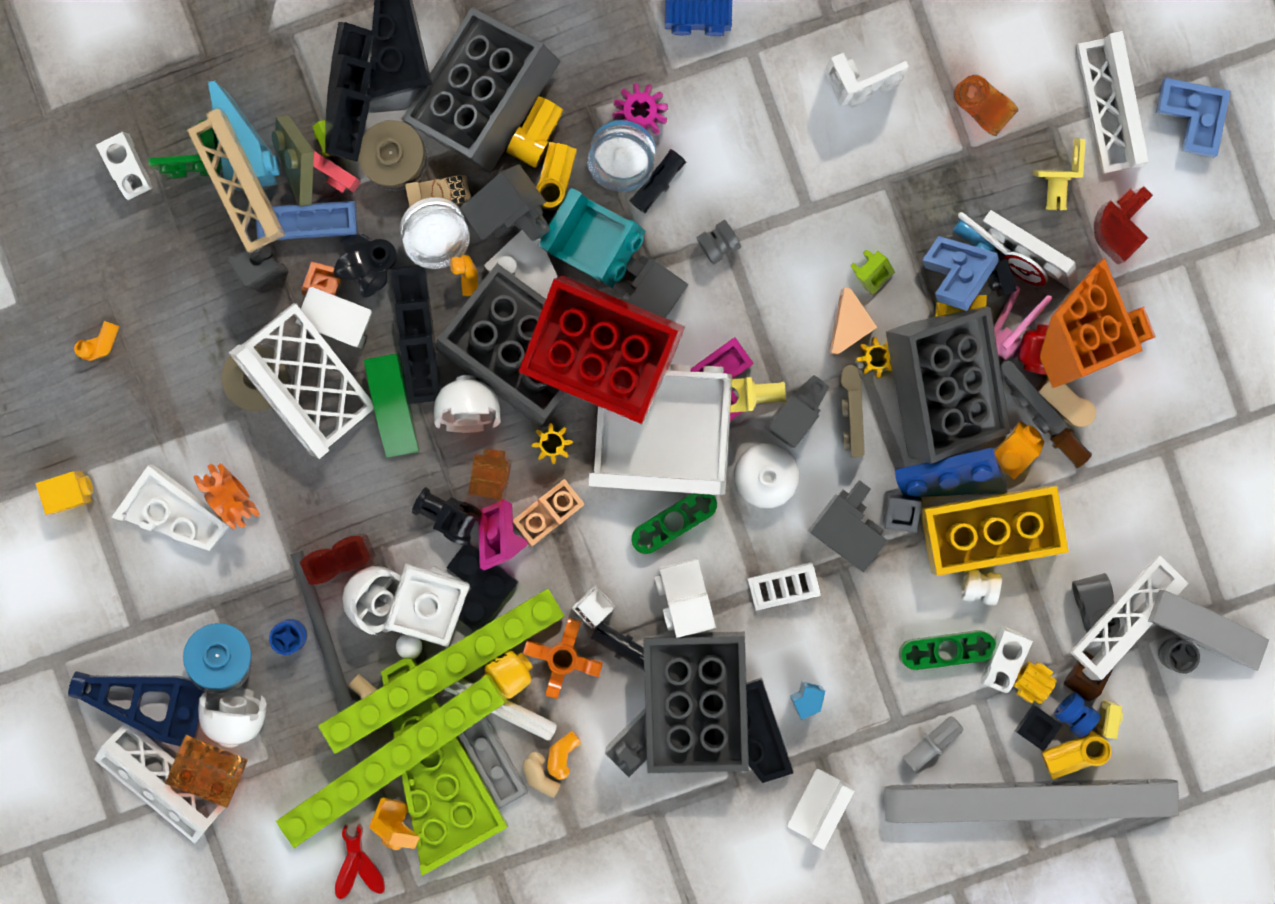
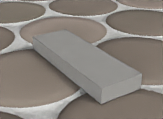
M487 716L458 735L498 809L528 793L526 786Z

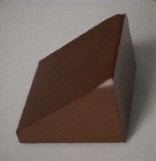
M1087 651L1083 653L1090 660L1094 658V656L1088 653ZM1077 661L1063 684L1073 692H1078L1086 701L1090 702L1102 694L1113 669L1102 680H1091L1082 672L1085 667Z

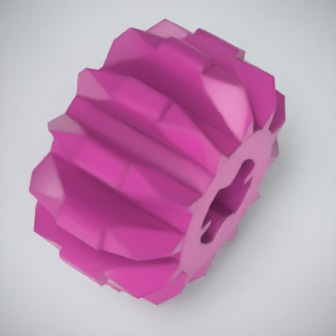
M634 83V94L632 95L627 89L623 88L621 95L626 101L614 100L613 105L620 109V111L612 114L613 120L631 121L639 124L646 130L650 129L653 134L658 135L660 130L655 122L659 124L667 123V118L659 113L668 111V104H657L663 98L662 92H657L651 97L652 85L647 84L644 93L640 92L639 84ZM638 106L642 109L646 106L648 108L646 109L647 117L643 118L639 115L635 118L633 116L634 107Z

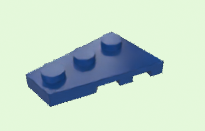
M993 447L945 458L932 464L922 463L895 470L896 482L902 494L906 496L928 497L1008 493L1006 480Z

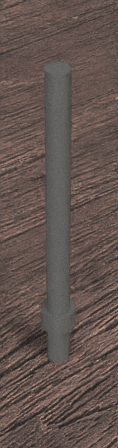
M299 551L290 556L339 705L336 707L339 713L356 703V701L351 699L304 553Z

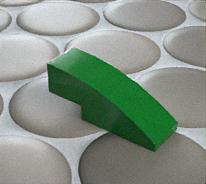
M395 353L364 359L372 403L386 458L420 452L411 404L408 402L400 354Z

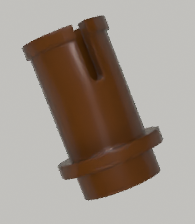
M1065 428L1058 435H1052L1050 437V440L1053 442L1052 447L1054 449L1059 448L1076 468L1081 467L1091 458L1092 453L1073 435L1074 430L1072 428Z

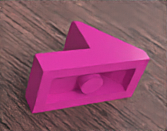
M505 499L480 509L482 517L478 521L479 559L482 570L510 560L528 545V541L513 533L512 504Z

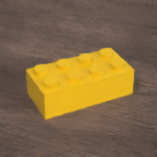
M1048 485L921 509V520L931 574L936 576L1069 552L1057 486Z

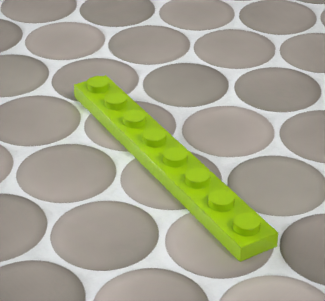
M546 588L320 723L318 727L334 754H337L562 619L565 615L550 590Z
M487 674L275 822L292 847H297L505 704L507 699L490 674Z

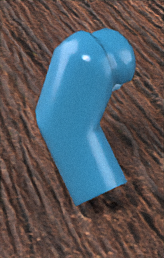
M961 219L957 222L953 229L954 233L975 247L992 252L995 251V246Z

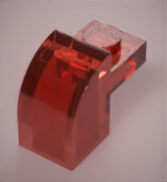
M1144 186L1135 191L1131 188L1128 189L1116 201L1119 207L1111 200L1104 203L1095 216L1093 227L1095 239L1100 248L1116 264L1125 262L1148 239L1130 220L1153 196Z

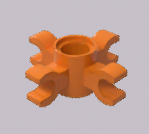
M221 463L217 467L212 464L207 466L212 475L211 477L207 474L203 476V479L198 475L193 477L198 489L206 493L204 497L209 506L231 529H236V524L242 528L246 526L242 518L243 515L247 519L251 517V513L255 517L260 515L255 503L247 500L250 496L244 486Z
M568 618L562 641L556 643L553 647L529 639L526 641L523 654L548 661V665L552 670L545 696L558 699L564 676L571 673L574 669L596 677L600 675L603 662L578 655V651L574 646L581 624L579 620ZM559 650H567L571 653L573 661L568 666H559L554 660V654Z

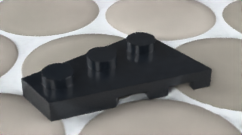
M759 678L746 682L749 767L762 783L793 774L794 770L763 679Z

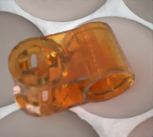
M980 75L966 77L954 89L956 103L970 114L985 131L993 136H997L1019 110L1011 99L999 92ZM973 85L977 90L974 93L975 96L970 99L966 94L969 91L968 88Z

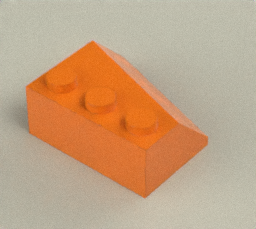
M1105 258L1095 265L1051 316L1040 359L1052 388L1082 378L1143 351Z

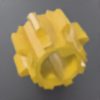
M873 337L870 344L871 347L865 344L859 345L863 355L856 358L855 362H863L865 366L862 371L863 375L872 370L877 379L881 378L882 369L890 372L893 371L890 364L888 342L879 345L877 337ZM872 349H878L883 353L880 357L883 364L880 367H875L870 363L872 356L869 353Z
M549 423V432L544 433L541 430H536L541 439L540 442L533 443L532 447H540L542 452L538 457L539 460L548 455L551 456L552 464H556V455L561 454L566 458L569 457L564 449L565 445H571L573 441L565 440L563 437L567 428L564 427L559 432H555L553 423ZM550 434L558 435L562 441V446L556 447V453L547 452L543 445L544 441L549 440Z
M1027 661L1021 667L1013 686L1018 689L1015 694L1027 702L1033 703L1035 701L1041 704L1049 697L1057 682L1051 676L1053 671L1042 663L1036 662L1033 664L1031 661Z

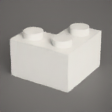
M698 559L659 568L661 576L655 577L659 596L666 595L669 608L663 609L668 631L675 630L676 637L678 638L716 628Z

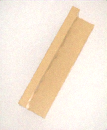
M217 108L206 114L208 120L187 129L247 252L251 253L286 234L226 113ZM213 127L219 139L217 149L213 150L204 147L198 134ZM208 153L214 154L213 161H211ZM220 157L229 159L234 169L231 181L220 178L216 171ZM223 183L230 185L228 192H226ZM235 187L244 190L250 202L247 211L234 208L231 199ZM237 213L245 215L243 223ZM250 218L259 220L266 236L254 242H251L246 232Z

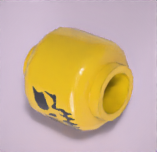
M508 650L485 664L484 676L490 674L505 698L510 699L529 686L531 683L529 670L533 666L522 652L517 655L513 651Z

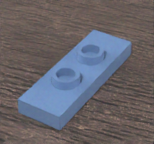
M355 201L315 203L301 207L298 205L272 206L286 234L275 241L358 234ZM256 219L258 240L266 236L259 220Z

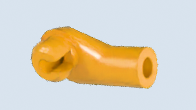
M461 254V257H453L450 260V269L455 275L461 274L462 295L471 296L478 288V272L470 256Z
M104 321L98 337L86 341L79 340L75 344L74 352L76 356L86 361H92L109 354L120 326Z
M573 730L549 748L547 769L549 774L558 780L565 779L570 773L567 765L568 753L582 744V741Z

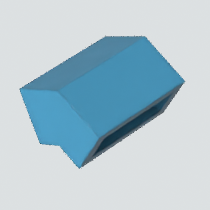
M801 682L800 691L790 695L801 720L821 712L825 690L822 686Z

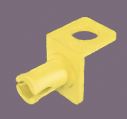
M1073 139L1071 171L1033 170V176L1045 177V180H1048L1046 210H1067L1068 180H1071V177L1083 178L1085 139Z
M752 377L732 379V387L738 391L739 397L737 402L731 405L730 413L754 411L756 404L786 403L785 382L755 384L752 381Z

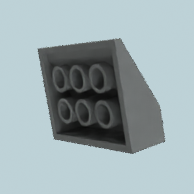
M471 7L430 73L433 85L422 87L402 120L467 161L491 173L516 130L522 124L559 65L560 60L544 44Z
M496 263L439 336L435 349L469 375L476 377V380L490 386L499 397L542 427L567 392L519 373V369L546 299Z
M985 306L914 321L886 331L909 458L932 464L1011 433L991 307Z
M745 631L697 633L678 638L676 635L643 638L647 773L749 771Z

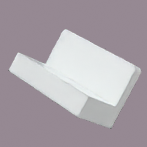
M310 287L301 311L320 334L362 349L366 337L363 335L372 311ZM297 319L296 324L301 326V323Z
M815 769L787 823L788 827L809 838L813 845L824 850L855 792L854 789L844 781L820 769Z

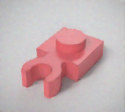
M314 151L313 167L329 177L326 183L341 193L346 188L354 193L361 182Z

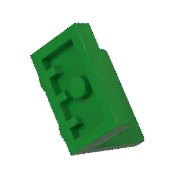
M213 127L198 134L204 147L213 150L217 149L218 139ZM208 153L211 161H213L214 154ZM200 155L148 158V165L158 170L159 174H167V178H186L187 172H200V176H209ZM221 158L216 169L218 175H220V170H222Z

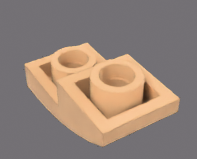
M564 479L514 518L513 526L522 538L528 541V545L531 548L585 504Z

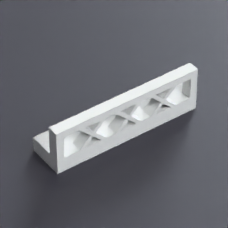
M1123 31L1111 33L1104 39L1077 44L1076 48L1102 174L1143 166L1149 162ZM1103 47L1106 61L1100 70L1089 63L1086 50ZM1106 68L1108 69L1109 76L1104 73ZM1091 72L1096 75L1095 78L1093 79V81H1092ZM1099 78L1111 85L1112 94L1106 102L1095 95L1094 86ZM1113 99H1114L1115 108L1110 105L1111 102L1113 101ZM1097 104L1103 107L1100 112L1098 111ZM1106 110L1118 118L1119 125L1113 134L1101 126L1100 119ZM1119 132L1121 133L1122 140L1117 138ZM1104 136L1109 139L1106 145L1104 141ZM1113 142L1124 149L1126 162L1109 165L1107 150Z
M1156 556L1070 651L1085 667L1082 672L1091 680H1102L1153 624L1148 619L1159 590H1166L1178 596L1189 584L1161 556ZM1159 567L1167 574V577L1156 589H1152L1151 575ZM1145 583V589H1139ZM1135 593H1145L1146 600L1134 613H1130V598ZM1123 607V614H1117ZM1124 617V624L1119 629V632L1114 637L1108 638L1109 621L1112 618ZM1101 631L1102 638H1095ZM1091 642H1102V649L1092 660L1082 653Z
M125 723L104 743L94 759L194 843L203 836L209 826L228 806L223 799L143 732ZM127 733L137 741V751H126L116 742ZM144 757H156L160 760L163 772H151L145 767ZM181 778L185 781L188 793H176L170 786V779ZM206 799L216 809L206 818L196 810L195 800Z

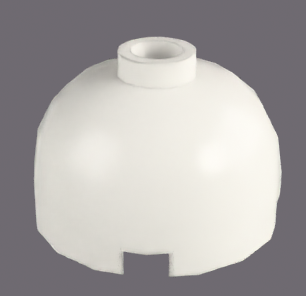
M463 375L457 377L456 381L442 388L435 399L434 423L437 428H440L442 423L446 425V431L471 433L484 431V424L492 422V428L501 423L500 406L496 393L484 382L477 381L474 376Z
M762 443L750 447L739 457L734 469V481L738 493L746 502L758 508L772 509L784 505L794 496L799 486L800 470L796 459L787 449L776 444Z
M371 566L356 572L344 587L342 596L344 612L349 620L369 634L376 635L375 633L380 631L385 633L392 631L385 629L384 624L401 576L388 568Z
M240 687L216 691L215 694L207 696L208 691L201 695L198 708L200 726L210 739L218 742L221 746L227 748L236 747L255 738L261 730L267 708V703L263 696H261L260 701L253 697L254 691Z

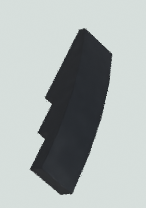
M338 22L327 94L325 153L358 162L372 97L366 95L373 64L367 62L373 35L372 30L347 22Z
M425 264L395 267L391 269L396 300L395 310L400 336L399 346L409 404L435 401L438 393L441 391Z

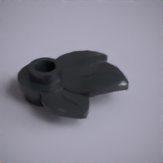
M364 234L348 235L341 239V245L346 253L337 260L333 271L334 276L344 280H358L359 290L363 298L370 297L379 292L386 285L387 270L394 266L397 259L394 246L387 240H371ZM377 250L386 252L385 257L380 260L374 258V253Z

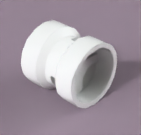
M977 569L965 571L961 588V599L973 602L981 598L984 604L996 606L1001 591V574L990 572L984 576Z

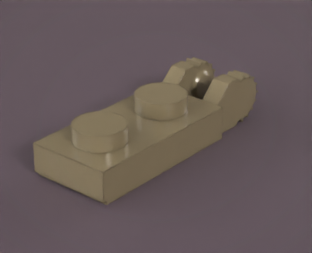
M850 364L841 370V386L848 391V398H842L843 418H849L850 431H843L844 451H851V457H863L865 452L861 377L859 376L861 373H859L860 369Z

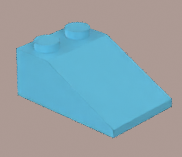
M216 81L208 82L212 109L219 108L226 113L261 186L277 185L276 176L280 175L277 156H272L268 146L231 95ZM220 157L224 179L231 181L234 169L229 159ZM235 187V189H236L237 191L243 190V189H240V188Z

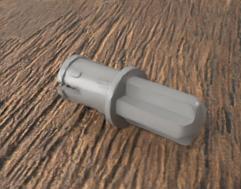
M953 716L948 717L929 735L925 733L923 735L925 738L908 754L904 755L903 758L917 773L938 753L940 755L943 754L941 750L963 732L962 725Z

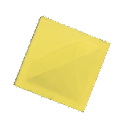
M1103 700L1101 702V718L1098 722L1097 731L1106 738L1117 739L1119 726L1123 721L1122 706L1115 702Z

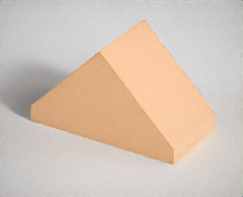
M844 287L840 292L829 350L830 355L841 353L877 328L851 288Z

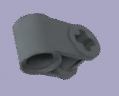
M1106 573L1072 582L1073 595L1080 610L1086 632L1115 603L1112 585ZM1119 617L1112 618L1109 621L1108 638L1114 637L1119 632ZM1101 631L1096 638H1102Z

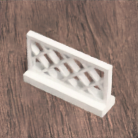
M296 303L289 306L243 345H238L229 352L230 356L307 452L318 459L329 451V446L374 409L372 400ZM293 314L301 323L300 338L283 336L284 322ZM277 328V334L270 335ZM306 332H308L313 339H306ZM264 338L276 339L274 359L262 358L254 349V346ZM282 340L299 342L297 361L280 360ZM305 342L316 343L321 348L320 364L303 362ZM327 357L333 365L326 364ZM266 362L273 363V370L270 369ZM279 364L296 365L294 385L282 384L278 379ZM303 366L319 368L317 387L301 385ZM326 368L339 371L341 374L340 389L323 388ZM347 383L353 390H346ZM286 388L294 389L293 396ZM300 390L317 391L315 410L302 409L298 404ZM323 392L339 393L337 412L321 411ZM346 394L357 395L364 403V406L355 414L344 413ZM307 414H314V420L312 421ZM320 415L337 417L335 430L326 438L319 430ZM343 417L349 418L342 424Z

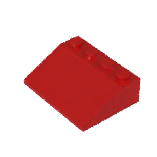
M560 276L553 279L519 373L643 424L674 357L685 326L566 276Z

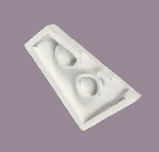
M992 210L989 211L983 222L985 229L1000 243L1008 245L1014 252L1029 257L1043 268L1050 277L1056 279L1068 289H1072L1078 280L1075 261Z
M523 230L484 265L490 272L498 263L545 299L553 279L558 277L547 252L538 246L541 239L532 242Z
M153 464L146 467L112 516L114 519L132 522L140 525V528L158 531L171 536L172 539L207 551L215 547L229 527L211 507Z

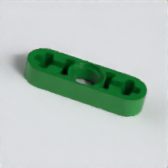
M691 493L634 529L631 537L633 547L642 554H650L710 518L717 509L716 497L713 494ZM701 495L703 499L709 497L711 499V503L708 504L709 511L707 513H704L702 510L694 512L692 515L696 520L690 523L687 513L680 506L687 503V507L690 509L697 504L695 499L697 496ZM671 512H678L684 518V524L678 531H671L665 526V517ZM659 520L662 531L668 537L661 540V535L659 534L652 539V547L648 548L645 544L640 546L637 543L641 538L639 532L645 530L646 533H651L656 530L652 523Z
M981 630L907 640L901 645L899 658L911 670L982 662L991 658L996 642L990 634ZM978 637H981L982 641L988 642V647L983 648V654L979 655L977 650L969 649L965 650L967 657H963V646L960 639L965 638L964 644L966 645L976 644ZM945 641H952L956 645V654L951 659H942L938 653L940 644ZM932 643L931 651L935 661L930 662L929 655L918 657V663H914L912 659L906 658V653L912 651V646H916L919 651H928L929 647L927 644Z

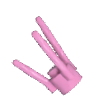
M1016 286L1017 291L1011 293L994 325L999 358L1007 361L1010 357L1015 359L1021 345V338L1019 336L1051 302L1052 297L1050 295L1046 296L1014 331L1008 327L1001 331L1020 292V287Z

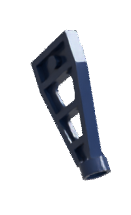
M76 671L69 685L68 696L80 699L160 742L193 749L200 726L198 714L199 698L208 689L202 688L190 678L182 676H94ZM89 683H90V685H91V691H90L89 693H87V690H88V687H89ZM122 686L130 687L134 690L129 709H124L108 701L110 687ZM163 691L170 696L164 720L156 721L141 712L140 703L144 693Z

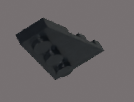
M374 0L372 25L374 39L372 57H370V63L373 64L370 88L367 91V95L372 96L371 101L433 85L413 0Z

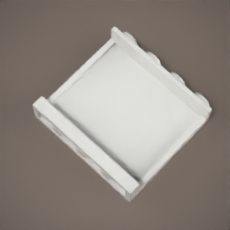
M671 364V371L667 370L643 424L598 406L594 473H589V486L724 495L726 491L732 375L723 373L724 367L704 366L703 372H691V365Z

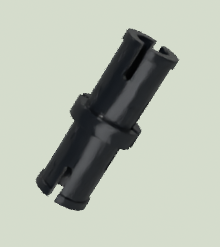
M670 149L654 171L648 172L646 181L629 200L631 204L646 214L663 191L667 192L670 188L668 184L687 163L685 159Z
M601 621L597 626L598 631L595 630L590 639L616 653V658L621 659L623 657L644 670V660L642 659L644 658V647L632 641L633 637L629 634L624 636Z

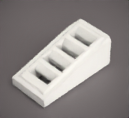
M811 562L747 578L756 611L821 596L814 566ZM798 574H805L808 590L802 591ZM788 576L792 577L795 593L790 595L785 579ZM778 579L782 597L776 598L772 580ZM759 583H766L770 600L763 601Z

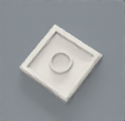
M405 564L384 624L385 629L448 647L470 586L469 583Z

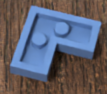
M1165 78L1162 80L1156 113L1188 119L1182 151L1214 158L1218 156L1231 91Z
M941 236L937 237L923 258L925 269L947 275L935 293L937 302L965 311L968 310L999 262L996 252Z

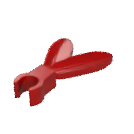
M360 823L357 825L358 835L355 837L347 833L348 826L345 825L342 830V837L346 841L348 855L336 879V897L343 899L350 893L357 873H359L370 890L382 894L385 891L384 878L372 860L362 851V825Z

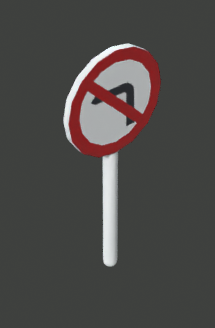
M963 212L958 214V217L1005 254L1003 260L1007 259L1010 270L1015 276L1031 285L1044 286L1046 284L1048 276L1044 269L1035 261L1020 253L1011 252Z

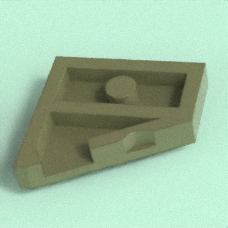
M289 115L276 117L275 131L272 132L273 146L278 151L298 206L311 205L314 151Z

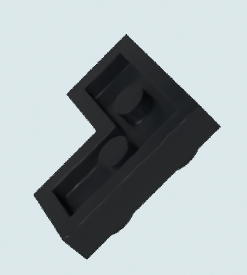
M471 543L463 545L446 567L472 587L465 597L458 619L473 631L478 630L488 622L519 582L499 565L482 570L480 568L479 550Z

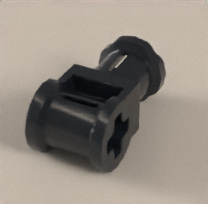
M427 487L421 491L412 508V514H421L435 522L433 529L443 533L451 542L460 545H468L470 543L472 528L475 522L480 521L482 517V512L474 505L458 501L453 497L444 501L431 494L430 489Z

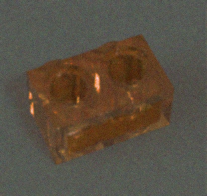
M484 448L483 454L474 455L468 494L499 500L506 498L512 459L505 458V451Z
M186 735L165 784L227 808L248 759Z

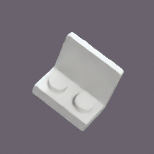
M843 52L832 57L824 71L840 106L850 103L851 107L867 101L869 95L873 94L875 90L880 89L881 93H885L899 86V82L904 79L903 75L908 70L909 65L907 61L902 62L858 83L856 80L859 77L857 67L852 59L847 60Z

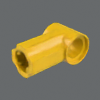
M538 96L523 126L519 127L513 135L506 153L537 168L548 148V140L564 110L555 103Z
M549 142L541 176L536 188L542 196V192L546 187L554 186L560 191V196L556 201L552 203L546 202L542 205L543 209L547 211L558 210L564 201L577 149L568 145Z
M1090 731L1082 738H1076L1051 747L1044 752L1041 751L1046 768L1053 780L1091 765L1101 766L1110 759L1112 751L1110 744L1102 735L1095 731ZM1093 741H1099L1101 743L1100 751L1096 755H1087L1086 748L1088 744Z

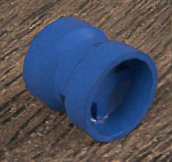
M288 619L275 625L269 635V643L272 649L282 655H290L298 651L305 645L307 640L305 626L300 621Z
M1078 692L1068 695L1054 711V716L1060 722H1066L1070 726V731L1077 738L1087 735L1101 718V715L1093 707L1088 708L1084 704V698Z

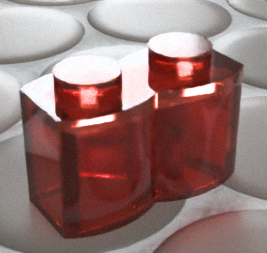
M355 534L341 539L333 547H325L309 553L300 561V565L308 583L316 585L336 578L343 571L358 569L368 564L376 555L367 534Z

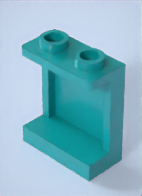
M571 188L549 225L551 230L541 238L538 246L550 255L613 289L616 282L623 278L627 269L626 265L632 254L640 249L644 239L643 235L646 231L633 220H627L589 200L581 192Z

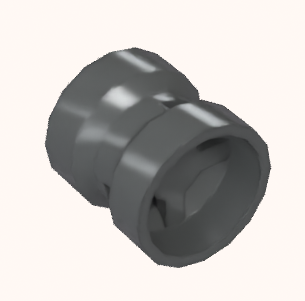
M725 219L716 224L712 232H703L696 237L702 250L713 265L721 261L725 253H733L742 247Z
M1169 638L1159 648V659L1166 668L1181 674H1187L1197 668L1200 662V653L1198 648L1191 642L1180 638Z

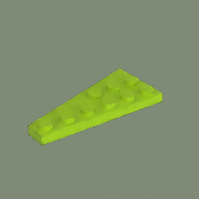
M403 658L381 671L383 686L416 667L415 660ZM435 695L392 720L394 739L441 707ZM458 736L401 774L413 831L420 837L416 847L420 861L421 876L508 828L507 821L500 809H498Z

